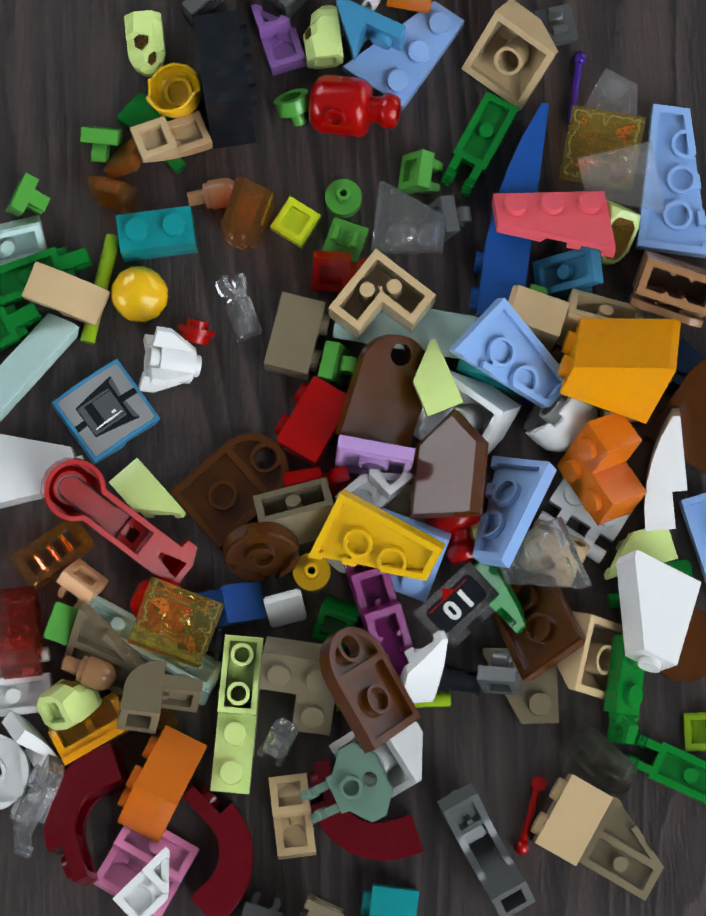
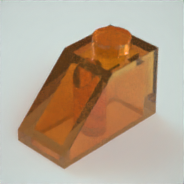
M238 176L221 223L222 234L226 236L225 240L229 244L245 250L246 246L256 250L275 212L273 191Z

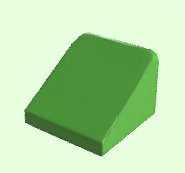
M56 601L43 638L67 646L79 609Z

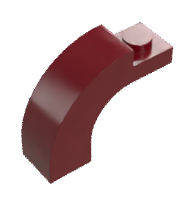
M111 743L96 748L73 762L57 780L45 809L43 831L46 849L56 855L64 853L65 856L61 858V864L66 877L82 886L99 881L86 842L85 828L87 818L98 801L113 792L125 788L129 778L121 749Z
M325 759L313 763L316 771L310 772L309 777L312 786L325 781L327 776L333 774L329 760ZM331 789L322 792L324 801L310 805L313 813L324 806L328 807L337 803ZM340 811L318 822L323 831L336 844L348 852L363 858L390 861L424 852L411 813L387 821L370 822L358 818L350 811L344 814Z
M193 785L182 797L214 831L219 844V860L212 876L190 899L206 916H228L242 899L251 879L254 865L252 835L246 819L234 802L221 812L217 808L221 803L220 799L206 785L201 790L197 785Z

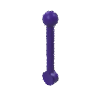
M581 51L576 52L572 57L575 68L566 124L574 125L575 122L573 112L577 106L582 65L587 60L585 53Z

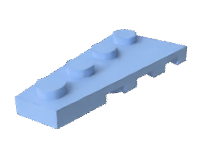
M653 104L651 108L639 211L641 217L636 237V250L646 249L652 252L706 259L705 210L702 207L700 175L697 172L696 147L690 108Z

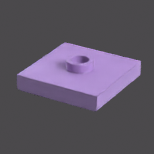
M339 434L335 467L347 466L349 474L359 476L368 474L369 469H380V472L402 474L403 471L411 473L416 448Z

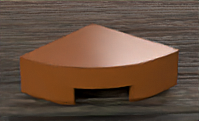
M133 138L125 142L107 162L103 171L109 177L116 178L138 171L142 159Z

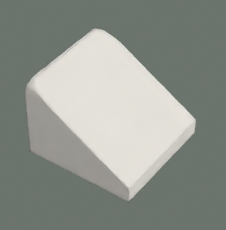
M298 588L266 596L263 599L269 623L273 628L299 622L307 618L301 590H298Z

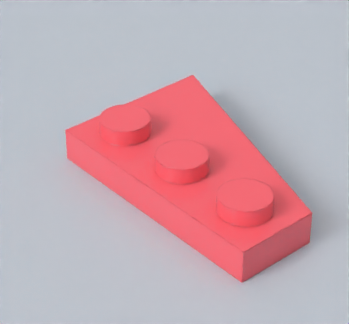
M605 191L493 194L492 209L496 232L542 242L546 238L567 243L566 248L579 251L581 246L601 250L600 255L614 258L616 245Z

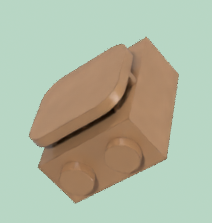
M644 249L632 283L634 289L629 296V304L639 309L701 328L704 322L703 316H706V269Z

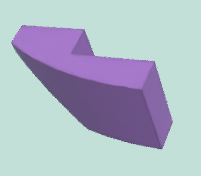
M251 5L252 14L272 76L307 66L306 57L296 28L291 27L290 18L283 15L279 18L263 11L260 5Z

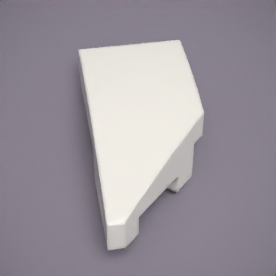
M444 630L432 634L434 637L433 641L420 649L411 647L404 652L409 664L404 666L400 680L413 703L433 702L447 651L448 638Z
M10 710L2 724L17 744L26 747L24 751L35 769L59 779L65 771L59 757L33 724Z
M167 847L162 849L113 898L116 904L128 916H152L168 900L170 850Z

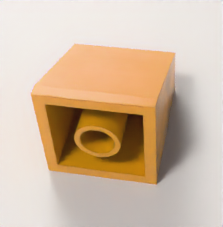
M581 318L575 331L569 330L561 347V352L566 353V355L563 356L557 372V376L562 378L560 394L646 424L676 372L681 321L676 319Z

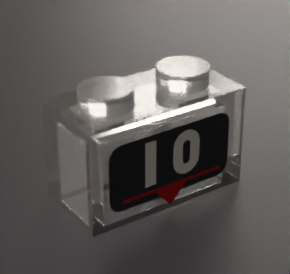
M468 562L412 614V617L433 639L432 634L444 630L448 638L447 645L450 644L455 649L471 634L466 627L476 617L483 622L494 612L488 603L498 592Z

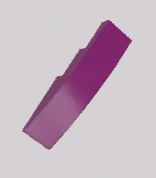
M358 564L355 567L344 565L364 630L374 636L380 643L400 678L404 666L409 664L404 652L413 647L401 603L397 601L391 576L388 573L380 572L378 568Z

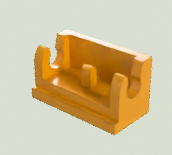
M112 692L102 698L100 706L92 714L69 729L55 731L48 728V734L65 766L71 765L86 753L104 746L129 732V730L117 729L121 701L119 694Z

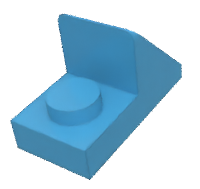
M336 0L338 16L353 60L358 56L367 36L370 37V41L382 49L389 50L392 47L401 51L407 39L405 25L351 0Z
M581 247L580 251L574 249L532 262L535 284L547 288L548 295L552 297L570 296L572 288L592 293V286L604 283L601 255L598 249Z

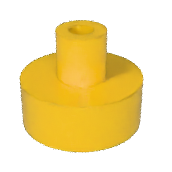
M306 553L299 557L300 560L293 569V577L301 589L315 592L324 588L329 582L331 575L330 565L325 558L321 560L309 558V553ZM314 569L315 573L309 574L308 570Z

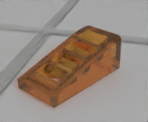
M89 175L87 184L97 205L127 214L131 213L138 192L137 186L111 177Z
M65 520L12 555L10 564L30 592L33 593L60 574L78 558L92 550L96 544L79 521ZM68 530L80 545L76 549L72 547L63 535ZM56 540L67 555L61 557L51 544L53 541ZM43 549L54 563L49 567L39 554ZM29 559L34 562L40 571L36 576L26 564Z

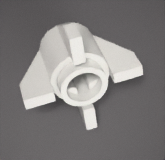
M157 326L154 335H144L143 342L146 353L144 372H142L138 385L140 391L155 393L183 383L190 384L193 377L199 376L202 365L201 355H197L196 348L172 328Z

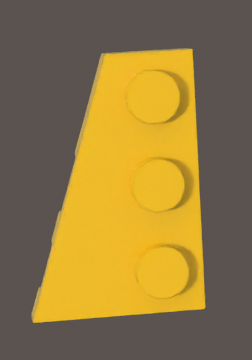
M343 489L308 557L319 560L322 558L342 561L341 564L354 567L358 564L378 568L383 573L426 581L446 544Z

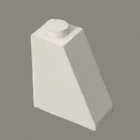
M0 434V509L42 499L40 493L41 480L46 470L56 461L64 458H80L84 460L83 455L77 456L74 449L70 446ZM66 475V476H64V477L73 476V477L79 479L81 482H83L82 479H80V478H79L78 476H76V475Z
M639 550L619 557L616 568L625 656L638 662V667L652 673H659L662 670L677 666L701 582Z

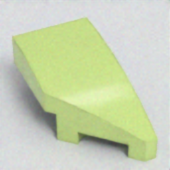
M138 458L133 460L109 481L111 486L132 510L140 512L144 518H154L155 515H174L175 518H183L187 515Z
M644 528L629 533L626 539L618 542L615 549L617 553L611 567L606 569L604 577L605 580L617 577L616 564L618 558L635 550H639L663 563L678 559L669 529L645 531Z

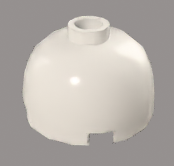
M561 395L550 408H541L535 404L524 423V429L527 431L525 433L548 451L556 453L567 451L585 423L597 419L598 407L565 395Z

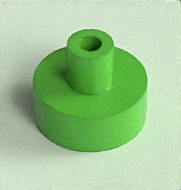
M307 89L290 90L281 94L273 101L279 118H291L295 127L307 122L305 112L309 110L310 99Z
M338 179L328 186L325 193V205L333 216L349 218L354 216L361 207L362 193L355 182L349 179Z

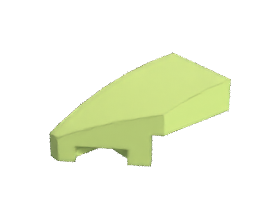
M436 339L429 341L413 378V385L426 417L463 403Z

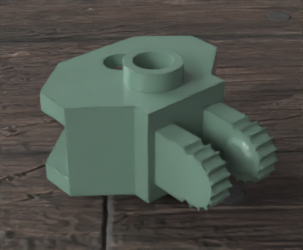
M353 742L338 750L333 774L327 776L325 781L299 793L302 800L305 801L312 800L320 796V793L331 789L337 802L314 811L310 815L313 824L340 811L342 814L350 811L370 822H374L387 816L393 787L378 754L374 751L365 754L360 744ZM366 772H373L376 775L377 782L370 785L365 782L364 774Z

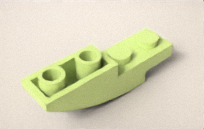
M225 634L210 791L250 795L260 694L258 682L264 638Z

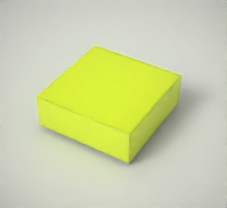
M289 196L272 222L270 229L302 249L320 221L321 214Z

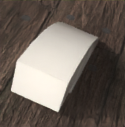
M672 408L651 453L645 483L647 491L644 496L645 531L676 529L672 492L688 490L680 408Z

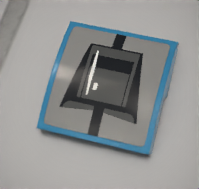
M115 359L73 386L51 404L93 465L122 449L129 440L156 425L160 420L158 414L118 359Z

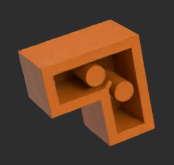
M616 413L586 422L557 464L563 478L569 483L582 502L584 509L590 514L597 526L632 513L647 493L627 464V460L641 443L642 439L628 419Z
M168 725L164 727L159 738L152 735L141 755L147 759L143 767L135 765L117 803L118 806L123 808L117 822L159 843L199 765L207 745Z

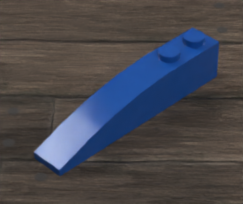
M541 103L524 132L507 168L499 193L538 192L549 103ZM493 212L483 252L476 251L473 273L480 274L478 288L471 287L468 309L475 310V317H480L497 298H506L508 301L513 285L526 286L531 240L496 232Z

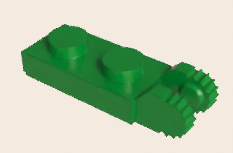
M487 91L453 151V159L444 173L441 183L448 187L454 181L462 162L473 168L470 176L466 178L461 194L469 197L481 173L485 174L518 114L519 108Z
M637 733L635 745L656 752L652 764L648 765L630 754H622L620 762L647 774L646 777L706 804V761L665 742L658 743Z

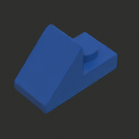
M260 581L222 585L219 589L193 594L203 604L207 602L220 604L221 610L219 615L215 617L213 629L267 619ZM191 596L194 604L193 615L190 617L192 633L204 632L199 626L211 627L212 618L209 615L216 614L218 606L208 604V608L212 612L204 615V611L200 607L204 608L205 606L200 605Z

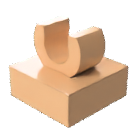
M78 558L64 569L56 582L61 585L58 590V597L63 598L70 592L78 598L74 607L79 609L83 603L88 604L100 594L109 580Z

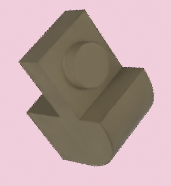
M162 660L150 661L138 666L129 674L125 681L119 706L117 729L155 734L161 708L196 713L202 695L203 679L192 678L185 674H165L166 661Z

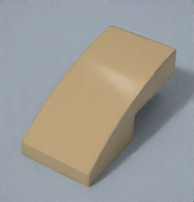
M200 111L170 121H166L165 116L130 127V133L143 163L181 158L213 148V142Z
M36 261L22 293V297L26 300L57 310L64 316L95 327L99 323L110 292L106 289Z
M307 773L269 777L278 860L317 855L313 822L310 818V815H312L310 800L303 801L299 794L309 789Z

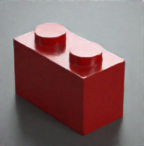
M315 375L309 384L303 381L293 398V401L298 404L290 416L284 413L274 430V433L278 435L276 443L285 451L316 467L335 436L347 394Z

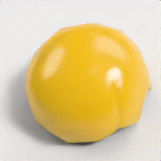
M173 62L164 65L147 81L148 96L146 100L162 116L174 119L189 116L197 109L201 102L202 82L200 76L193 68L186 64Z
M131 266L120 272L111 285V303L116 311L129 321L145 323L159 316L167 304L168 288L166 283L151 268Z

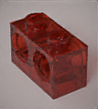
M35 586L0 589V669L4 680L43 675L42 609Z

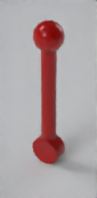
M542 776L532 778L530 783L533 789L520 840L514 844V850L519 855H524L529 850L527 839L539 794L546 787V780Z

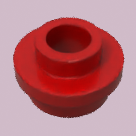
M187 318L186 324L179 323L178 330H181L180 336L188 342L209 345L210 337L215 336V331L208 329L209 322Z

